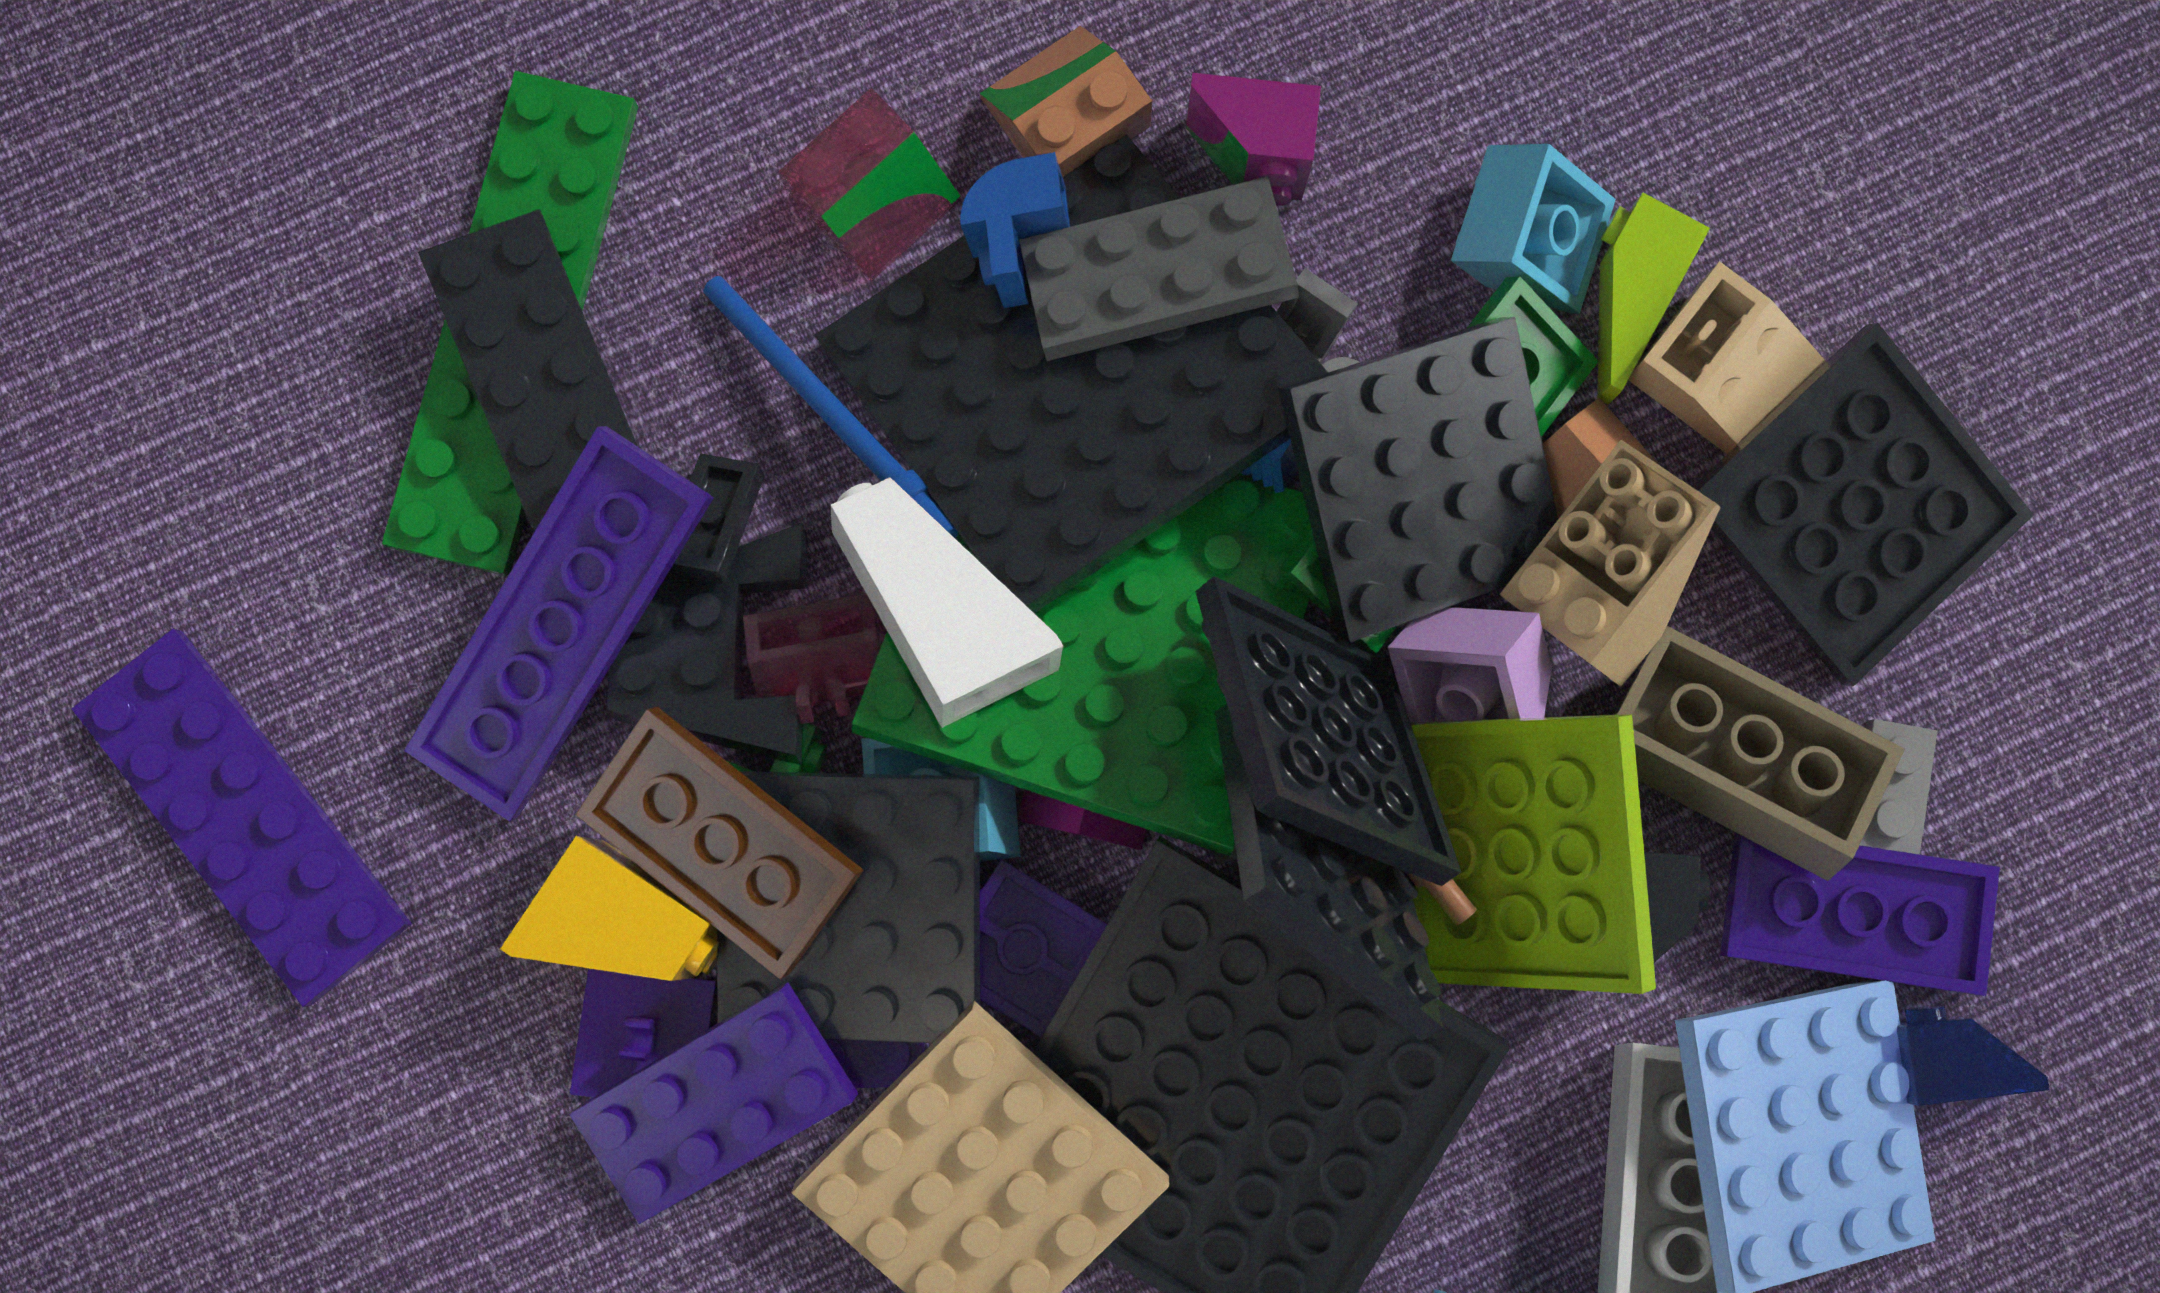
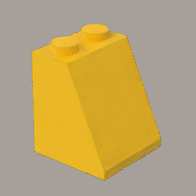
M575 836L500 950L511 957L675 981L695 978L701 971L708 975L717 964V947L719 942H717V928L625 854L604 840Z

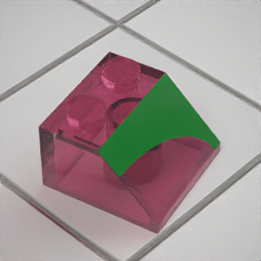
M872 88L864 93L778 171L788 196L871 282L961 201L960 194L915 132Z

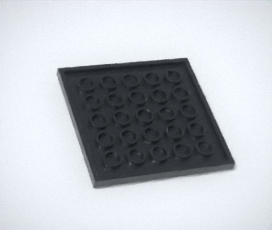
M1125 135L1111 145L1103 147L1094 157L1063 177L1066 187L1070 227L1180 199L1178 194L1128 135ZM962 236L814 336L821 349L909 469L914 470L928 486L927 491L953 524L958 536L972 555L1035 614L1290 439L1278 388L1328 373V371L1272 305L1047 361L1041 343L1026 270L1029 304L1004 308L995 284L984 285L979 257L973 258L966 238Z
M1159 836L1035 1047L1033 1054L1169 1175V1187L1099 1255L1162 1293H1357L1509 1051V1041L1438 999L1443 1028L1420 1041L1244 902L1240 882Z

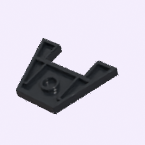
M796 524L739 546L725 584L672 574L666 575L609 669L607 711L615 721L636 725L647 709L659 707L700 741L802 765L803 707L797 695L740 699L744 594L805 589L807 532L803 524Z

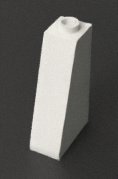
M890 477L874 485L871 483L855 485L845 491L838 498L837 502L831 504L832 533L942 728L1059 670L1063 645L1058 636Z

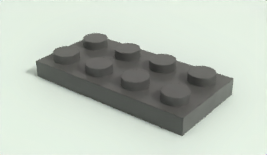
M1268 176L1019 240L1041 343L1047 361L1299 298L1296 277Z

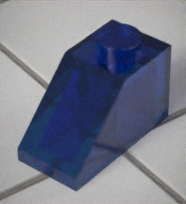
M1944 1005L1915 1007L1904 1010L1906 1021H1900L1896 1030L1901 1064L1907 1071L1909 1078V1091L1906 1096L1907 1104L1923 1106L2050 1090L2046 1075L1972 1018L1947 1016Z

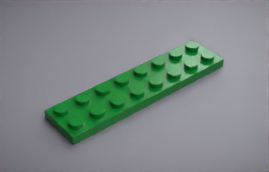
M515 71L469 234L540 209L583 312L639 107L634 98ZM444 320L382 545L391 549L508 577L516 556L526 513L446 320Z

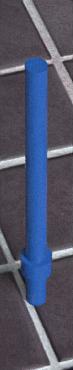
M722 276L710 279L706 283L703 293L880 481L890 477L947 532L956 538L958 533L955 527L927 491L928 486L915 471H906Z

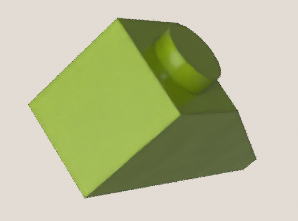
M1645 193L1640 195L1630 210L1619 206L1601 237V240L1610 244L1600 263L1597 399L1600 398L1607 405L1624 389L1710 230L1704 224Z

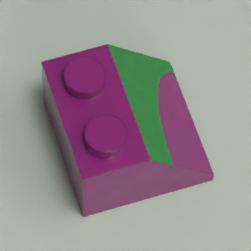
M1192 73L1186 129L1233 185L1268 176L1276 206L1287 205L1291 203V199L1302 201L1314 161L1321 86Z

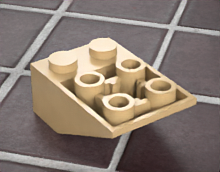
M1719 261L1701 280L1645 352L1628 380L1728 454L1826 361L1770 298Z
M1620 440L1499 595L1522 612L1539 613L1542 628L1622 687L1662 637L1720 510V506L1623 440Z

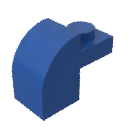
M1055 152L1011 160L992 168L974 183L962 205L960 225L973 258L979 257L984 285L995 284L1004 308L1029 304L1025 266L1019 240L1070 227L1066 187Z

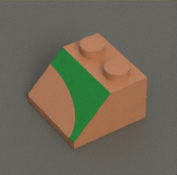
M1082 26L1077 27L980 93L981 100L1022 157L1055 152L1062 177L1094 157L1103 147L1115 143L1125 135H1128L1132 140L1151 127L1152 99L1119 54Z

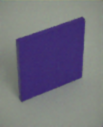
M588 968L570 1094L594 1097L711 1028L717 981L698 978L668 981Z

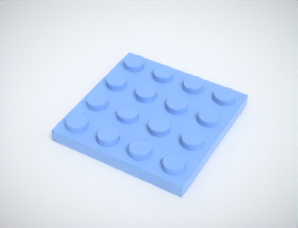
M1871 979L1675 1020L1717 1293H1752L1935 1241L1893 982Z

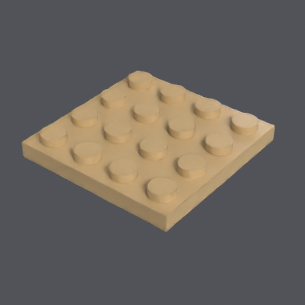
M973 1001L795 1181L791 1193L905 1293H1060L1169 1187V1175L978 1003Z

